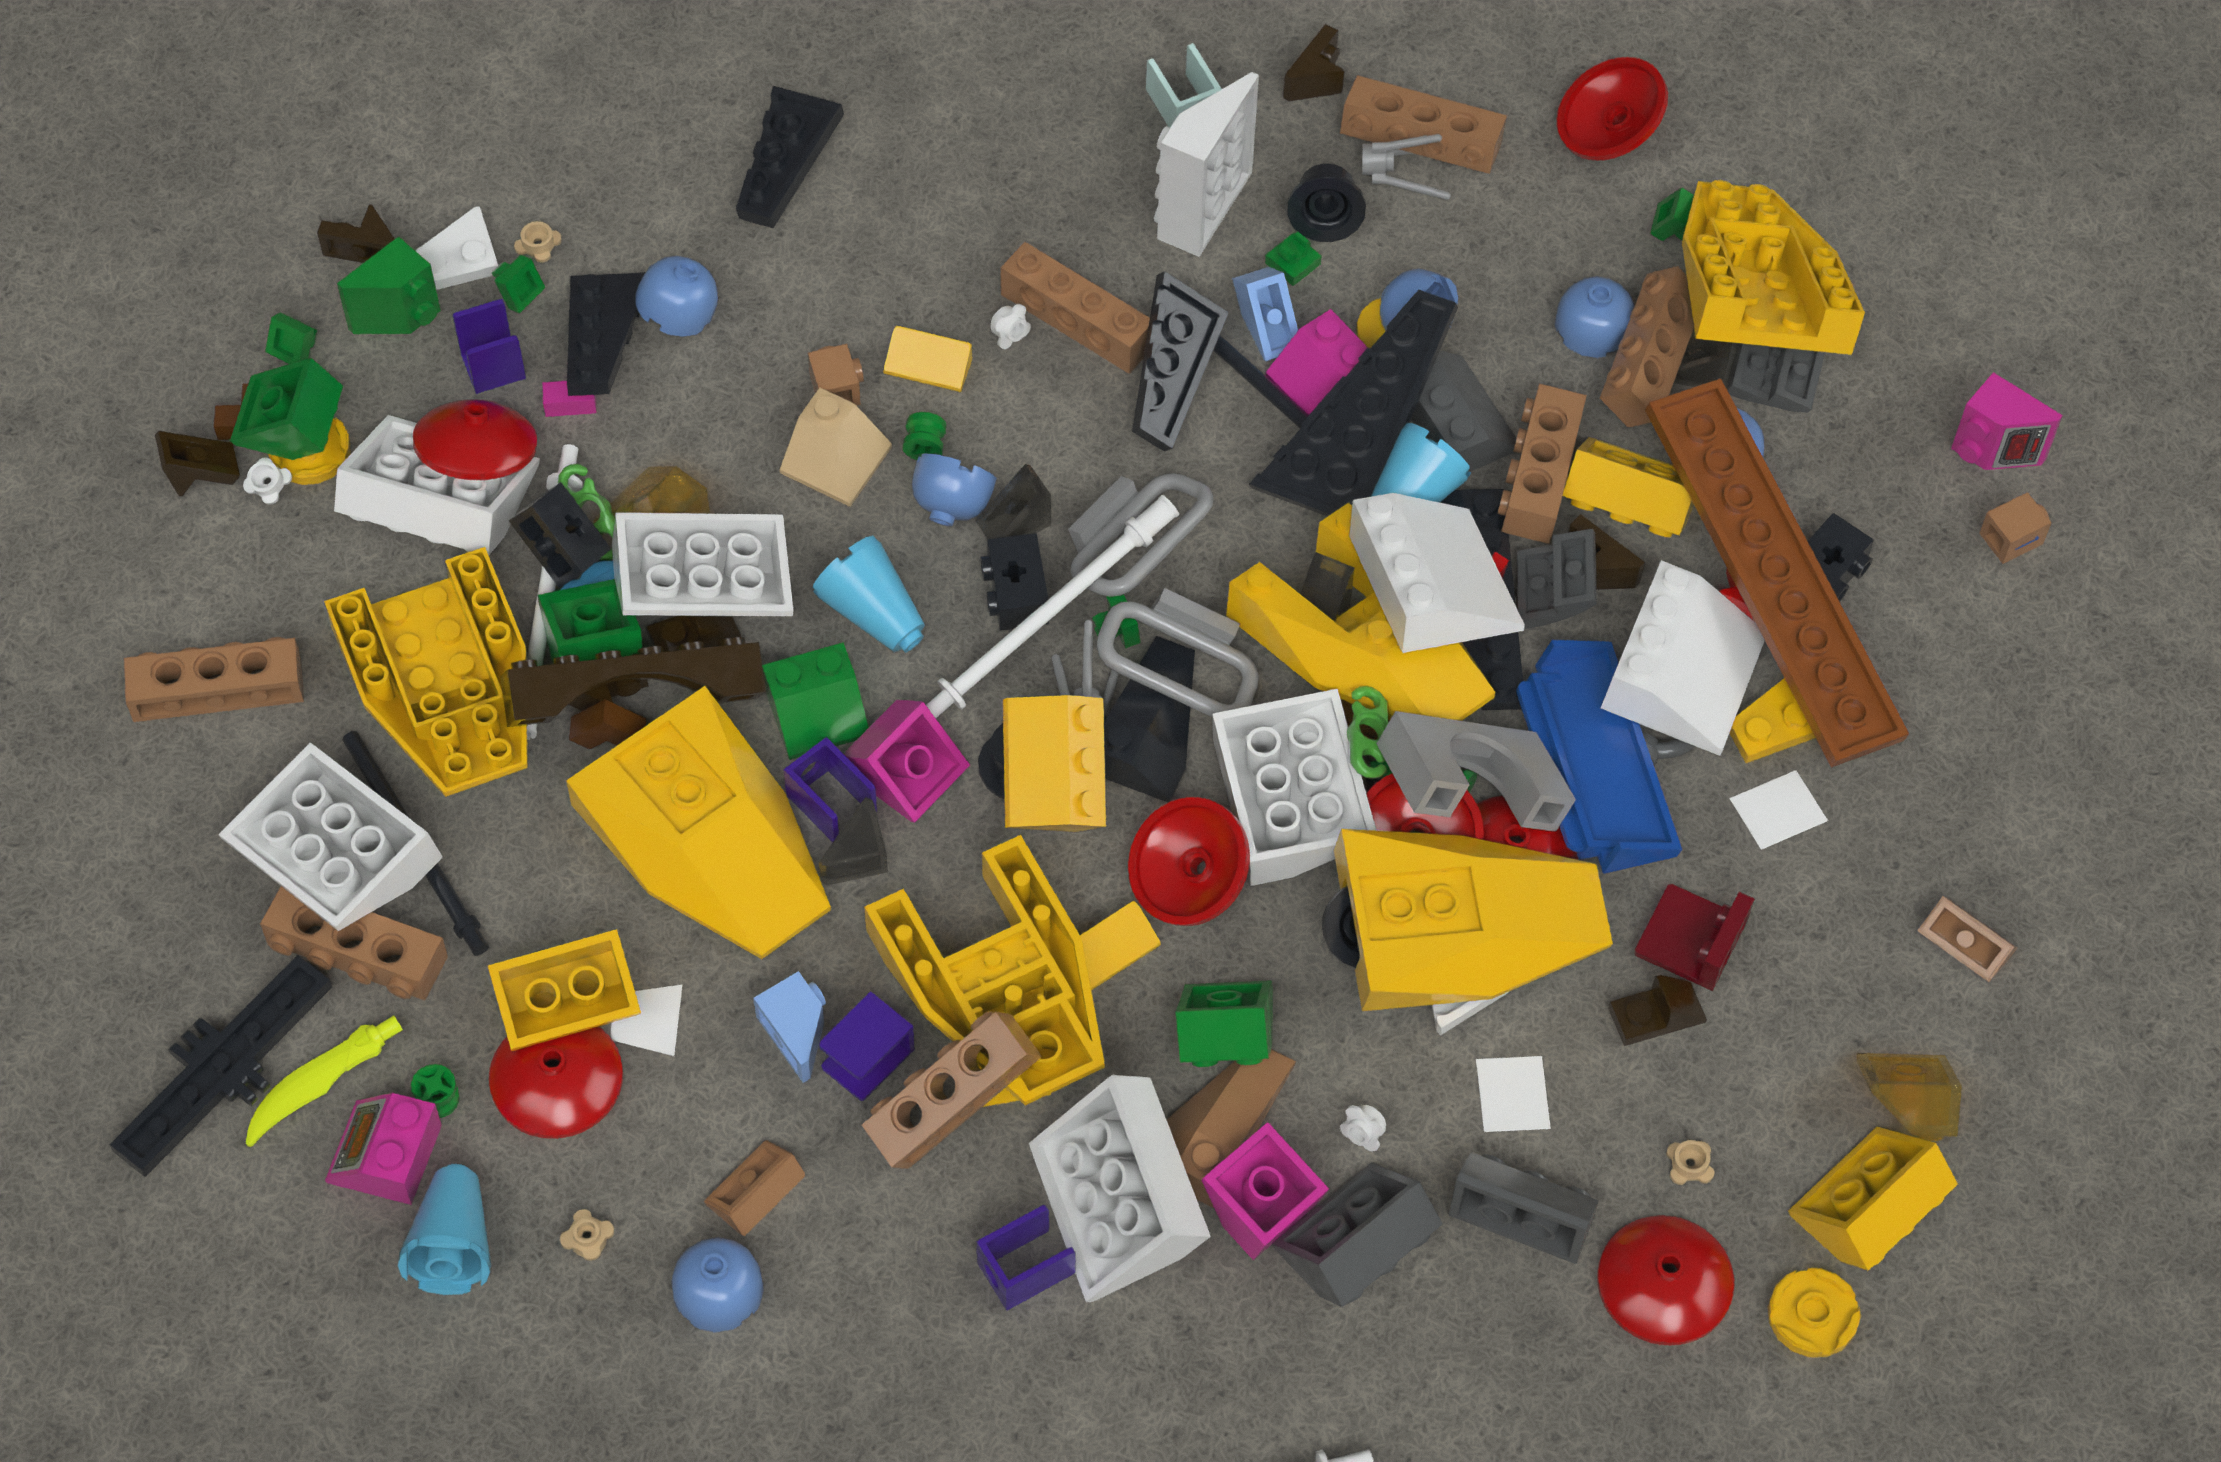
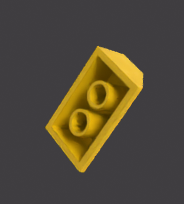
M1588 437L1577 449L1562 495L1570 498V504L1577 508L1594 511V508L1597 507L1610 512L1609 517L1613 520L1625 524H1633L1635 520L1649 525L1648 530L1650 532L1669 538L1673 534L1680 536L1694 506L1674 465L1592 437Z
M1060 695L1003 699L1005 828L1079 832L1106 827L1103 698Z
M617 929L488 965L511 1051L641 1014Z
M1876 1127L1788 1210V1213L1840 1262L1869 1271L1873 1266L1880 1263L1884 1259L1885 1254L1903 1237L1910 1234L1919 1221L1933 1208L1939 1206L1945 1196L1958 1183L1937 1143Z

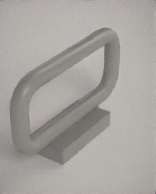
M1170 473L1154 478L1138 492L1133 480L1120 476L1068 529L1078 552L1071 564L1070 572L1072 578L1096 559L1124 531L1126 527L1125 522L1130 517L1136 519L1161 493L1167 490H1178L1197 498L1195 504L1124 576L1115 580L1099 577L1086 588L1099 595L1108 597L1120 596L1130 592L1208 514L1214 500L1211 489L1204 483L1185 475Z
M1164 588L1151 608L1132 601L1120 602L1113 606L1105 616L1098 634L1097 650L1106 666L1212 717V713L1251 706L1258 687L1259 674L1256 665L1249 656L1229 646L1236 636L1240 623ZM1125 618L1135 619L1236 667L1241 672L1242 682L1235 701L1232 704H1222L1122 657L1116 652L1113 645L1121 622Z

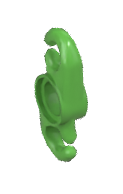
M570 464L563 468L558 477V484L561 482L580 508L588 500L597 503L600 508V518L593 525L601 535L609 534L613 538L615 517L608 500L595 490L593 480L586 478L582 489L579 491H573L568 486V479L571 475L586 476L588 473L587 468L580 464ZM612 548L600 560H613Z
M1362 686L1356 688L1351 693L1352 699L1358 700L1363 696L1368 697L1373 701L1375 708L1367 709L1359 701H1355L1352 704L1354 716L1352 723L1347 729L1350 764L1358 774L1373 779L1381 777L1386 772V766L1379 764L1375 768L1369 767L1365 764L1362 756L1371 755L1379 763L1385 761L1376 743L1389 723L1387 700L1378 690L1373 687ZM1359 725L1371 726L1377 732L1378 739L1373 740L1364 736Z

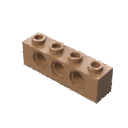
M1357 75L1344 104L1340 134L1370 142H1390L1440 134L1442 140L1439 142L1399 150L1490 174L1502 144L1507 115Z
M1026 242L1001 267V295L1015 304H1022L1029 313L1129 374L1143 360L1150 320L1148 316Z
M1679 266L1654 271L1646 275L1600 399L1627 427L1651 423L1645 409L1649 402L1669 396L1694 329L1687 275Z
M1539 383L1535 399L1527 398L1521 421L1529 423L1527 430L1519 428L1513 452L1521 454L1520 460L1511 459L1505 482L1513 484L1512 491L1503 490L1498 514L1505 515L1501 532L1550 544L1587 395Z
M274 637L263 642L246 644L231 642L220 647L204 649L189 647L178 652L161 654L146 652L136 657L124 658L125 698L133 722L304 702L302 661L295 638ZM264 669L263 671L257 674H250L255 670ZM221 674L217 678L208 679L212 675ZM178 679V680H177L176 682H174V683L165 684L166 682H168V681H170V680Z
M282 886L279 888L260 923L266 942L274 951L287 956L293 952L307 957L310 963L324 970H330L332 967L347 972L348 976L362 984L368 985L371 981L386 986L392 994L403 999H410L413 996L425 1001L448 958L442 937L373 912L337 931ZM313 926L321 927V929L315 933H305L307 929ZM351 941H361L354 948H344ZM391 955L401 956L395 962H383L387 957Z
M987 1012L972 1023L970 1027L972 1032L961 1041L955 1040L943 1047L937 1054L938 1061L927 1070L922 1068L914 1072L904 1081L906 1088L894 1098L890 1096L881 1100L871 1109L870 1113L872 1116L862 1124V1127L892 1168L909 1169L1042 1057L1011 1014ZM985 1047L989 1054V1062L983 1070H980L976 1059L979 1051ZM952 1076L955 1081V1091L947 1099L943 1092V1085L945 1080ZM918 1104L922 1117L919 1124L914 1127L910 1121V1112Z

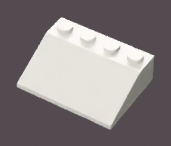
M1251 72L1178 115L1171 127L1166 126L1162 130L1157 142V149L1160 150V159L1156 167V174H1159V183L1156 188L1155 198L1159 199L1154 216V222L1158 223V240L1200 257L1252 174L1258 74Z
M388 415L337 468L335 512L348 515L357 521H369L383 525L395 532H407L421 536L433 543H445L462 548L467 552L485 547L489 556L505 537L511 525L509 520L515 516L539 466L540 458L534 457L523 469L497 479L465 480L446 476L429 468L417 457L413 448V431L417 423Z
M1397 493L1353 500L1349 537L1402 653L1524 631L1525 624L1469 509Z
M615 514L612 553L614 578L622 615L793 616L794 610L783 515Z
M1661 560L1601 709L1720 756L1765 640L1757 624L1703 577Z
M1338 689L1212 713L1213 741L1231 812L1244 828L1249 843L1250 864L1247 875L1250 886L1293 878L1334 860V848L1341 829L1376 831L1362 776L1350 764V749L1347 738L1348 725Z
M311 742L218 834L221 839L337 931L412 889L443 858L427 831Z
M1111 1075L1029 1142L1066 1248L1072 1247L1076 1252L1075 1273L1086 1302L1096 1301L1181 1260L1211 1237L1151 1078Z

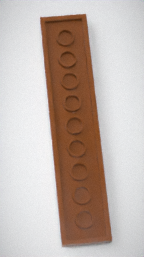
M1720 378L1649 402L1645 412L1831 768L1904 741L1909 735L1906 726L1722 379Z

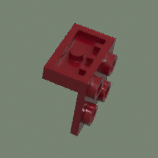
M1669 884L1646 926L1634 954L1638 958L1713 991L1748 922L1755 898L1738 892L1732 906L1726 903L1720 906L1676 885Z

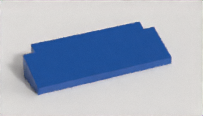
M1551 640L1535 665L1537 673H1531L1526 681L1521 682L1516 689V693L1528 730L1537 732L1576 799L1560 824L1566 846L1577 853L1579 860L1597 856L1603 874L1677 857L1682 851V847L1640 724L1601 709L1619 664L1612 642Z

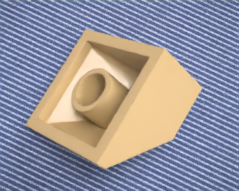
M819 388L798 417L780 467V473L851 507L892 448V443L856 404Z

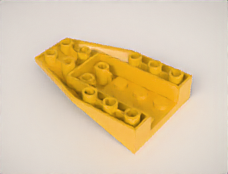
M1714 180L1712 182L1698 181L1682 239L1696 339L1852 355L1865 312L1837 251L1773 189L1760 184H1752L1749 187L1732 185L1723 180Z
M485 547L445 560L449 578L377 603H370L365 588L324 601L332 630L365 709L445 797L528 768L527 725L507 727L500 676L507 669H512L511 663L527 660V650Z
M706 686L566 780L571 806L649 895L760 959L765 958L831 911L830 903L786 793Z
M1341 829L1334 848V856L1340 889L1348 886L1360 953L1355 974L1362 1011L1493 999L1610 948L1613 944L1597 864L1461 835Z

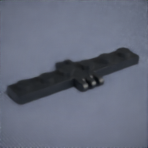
M297 955L221 1032L202 1018H199L193 1026L204 1037L200 1040L187 1030L181 1036V1039L191 1050L187 1052L177 1043H174L168 1049L169 1053L186 1068L109 1144L112 1151L142 1176L146 1177L224 1097L230 1102L239 1097L252 1106L258 1098L247 1087L251 1084L262 1093H265L271 1087L268 1081L260 1075L264 1069L258 1062L332 988L330 979Z

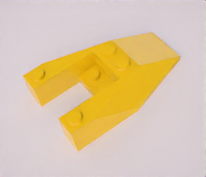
M1347 503L1320 521L1318 527L1315 557L1366 596L1365 599L1336 619L1332 620L1261 562L1229 582L1226 616L1240 623L1239 627L1314 688L1321 691L1338 689L1340 699L1351 704L1359 701L1365 708L1374 709L1375 705L1368 697L1363 696L1361 699L1354 700L1351 696V693L1356 688L1369 686L1378 690L1387 700L1388 720H1391L1395 711L1463 721L1495 697L1494 689L1462 642L1402 653L1349 537L1352 505L1350 503Z
M1019 835L982 852L983 878L1009 921L1010 928L943 958L904 889L865 906L864 910L866 931L885 965L923 1016L951 1041H961L972 1032L970 1028L972 1023L987 1012L1007 1013L1014 1017L1042 1056L1005 1087L1020 1102L1027 1105L1105 1068L1082 938L1024 839ZM985 1047L979 1051L976 1059L977 1064L983 1069L989 1062V1054Z

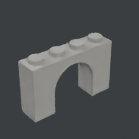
M1395 711L1376 743L1414 813L1451 817L1470 785L1460 767L1474 771L1491 782L1504 796L1521 827L1556 832L1576 800L1537 732Z

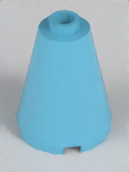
M1406 423L1399 433L1371 497L1397 493L1440 503L1467 481L1472 472H1468L1470 466L1462 456L1442 439L1436 443L1431 439L1425 438L1430 431L1416 424Z
M874 536L865 537L848 548L852 554L842 561L837 557L826 567L814 582L813 592L820 600L891 651L897 652L902 649L906 653L917 646L924 638L921 631L925 624L881 542Z
M450 1164L435 1172L400 1250L398 1268L401 1276L406 1281L408 1275L418 1280V1288L441 1295L464 1294L470 1292L472 1284L481 1280L482 1286L489 1277L491 1260L480 1182L477 1174L465 1165Z

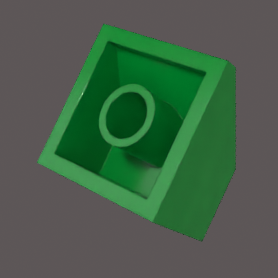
M399 236L337 283L348 330L353 334H411L420 326L430 324L435 319L437 313L441 311L431 264Z
M312 358L251 375L230 442L235 446L291 460L323 452L328 441V434L334 415L338 409L343 385Z
M615 579L538 595L539 607L553 664V659L561 656L579 655L580 661L596 660L595 655L601 652L621 651V656L625 657L636 654L637 650L642 648L641 628L636 616L622 615Z
M844 642L762 665L766 695L789 760L801 757L826 737L835 746L856 741L869 728L857 679Z
M1272 980L1185 984L1175 1012L1180 1063L1192 1062V1065L1195 1067H1210L1216 1065L1218 1061L1236 1060V1063L1239 1065H1254L1262 1062V1059H1269L1273 1040Z

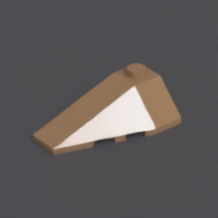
M1272 1049L1269 1059H1262V1062L1258 1064L1239 1065L1235 1060L1167 1119L1198 1201L1214 1208L1201 1180L1258 1131L1294 1068L1296 1061Z

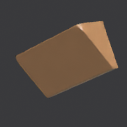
M1942 896L1918 929L1919 933L1988 982L1993 979L2017 950L2015 945L1945 896Z
M766 1140L706 1198L704 1203L739 1234L746 1236L805 1177V1173L792 1153Z

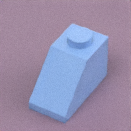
M1267 267L1232 278L1241 315L1263 359L1268 361L1277 358L1298 331L1284 272Z
M798 971L753 999L757 1019L804 1083L811 1078L824 1026L822 1006L826 1004V1001L819 987L813 981L807 984Z

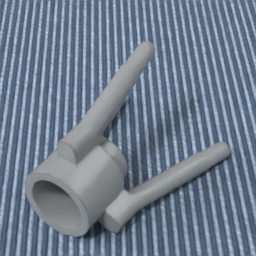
M1440 134L1363 144L1362 175H1372V184H1388L1446 200L1451 197L1449 192L1386 175V171H1394V156L1414 154L1399 149L1439 142L1442 140Z
M1086 620L1083 636L1082 688L1074 691V696L1102 698L1099 696V691L1092 688L1093 622ZM1054 654L1052 662L1060 695H1070L1060 656ZM1112 669L1103 694L1104 721H1106L1110 713V704L1119 673Z

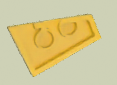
M1785 678L1735 717L1729 733L1745 763L1815 738Z

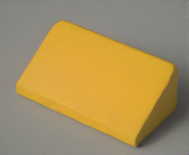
M895 326L883 371L887 375L961 392L972 363V345L968 342Z
M1135 901L1130 902L1080 935L1091 990L1161 945L1142 909Z

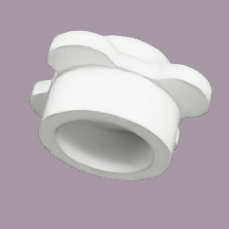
M1022 304L1000 308L991 320V330L999 337L997 344L1002 349L1009 348L1012 342L1021 340L1030 331L1031 325L1025 318L1026 307Z
M261 458L249 469L243 487L248 494L255 493L262 497L265 504L271 505L279 500V493L284 485L291 482L292 474L287 468H278L270 458ZM266 478H271L269 484L264 483Z
M1369 1105L1349 1106L1346 1109L1347 1120L1340 1125L1341 1132L1354 1144L1364 1146L1369 1151H1376L1380 1147L1379 1136L1383 1135L1386 1130V1121L1383 1115Z

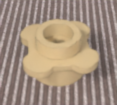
M531 222L523 227L520 234L521 239L515 242L514 247L518 254H528L535 257L537 262H546L551 258L550 252L554 246L561 243V235L556 230L552 231L550 226L544 222Z
M1687 1140L1681 1144L1675 1142L1669 1145L1667 1156L1671 1159L1673 1168L1670 1172L1671 1180L1678 1185L1694 1180H1699L1701 1183H1709L1714 1177V1169L1709 1165L1711 1158L1710 1146L1706 1142ZM1693 1160L1695 1164L1689 1166L1686 1161Z
M582 1209L574 1214V1222L568 1231H564L560 1235V1242L563 1248L573 1249L576 1254L582 1256L585 1260L592 1261L600 1257L607 1239L614 1235V1227L610 1221L605 1220L601 1222L592 1217L589 1210ZM585 1232H590L591 1236L589 1238H584L583 1234Z

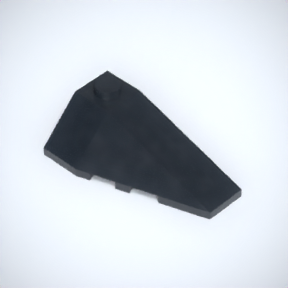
M1156 636L1139 665L1192 689L1195 650ZM1130 679L1104 723L1105 779L1162 801L1170 802L1186 770L1191 707Z

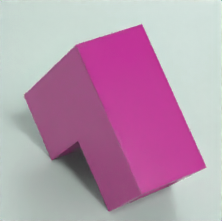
M567 381L542 382L543 406L546 417L596 413V395L568 396Z

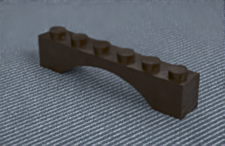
M735 637L721 640L718 647L705 648L704 642H690L679 645V651L663 652L662 646H651L638 649V655L622 657L621 651H606L596 654V660L580 661L579 655H568L554 658V664L537 666V660L511 663L512 669H507L500 676L507 727L549 723L568 704L581 695L603 685L625 680L653 679L674 683L695 692L706 686L718 703L758 699L766 693L759 642L746 643L744 637Z

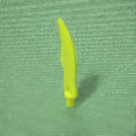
M393 1015L377 1026L373 1024L360 1026L347 1040L299 1067L279 1082L257 1107L247 1131L246 1145L252 1147L279 1121L326 1094L345 1071H349L356 1065L378 1056L385 1045L384 1042L403 1030L395 1016Z

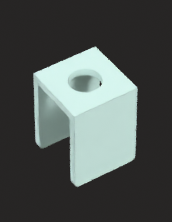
M1193 43L1187 45L1186 76L1198 95L1183 101L1178 100L1154 59L1147 60L1146 91L1168 127L1172 126L1180 113L1221 90L1220 85Z

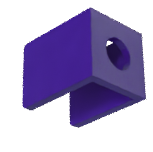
M502 299L465 309L452 315L460 354L476 394L526 379L519 340L516 335L511 336L506 308Z
M827 737L783 769L786 796L833 844L840 840L838 817L809 787L826 772H829L871 815L877 812L876 788L874 784ZM816 762L813 768L808 773L801 776L803 771L810 764Z
M870 991L819 1042L820 1049L829 1056L822 1063V1070L858 1100L864 1101L915 1050L913 1025Z
M1046 1205L1036 1208L976 1241L977 1264L1006 1311L1075 1274L1076 1252L1072 1247L1063 1250L1010 1280L1007 1279L996 1261L1049 1232V1210Z

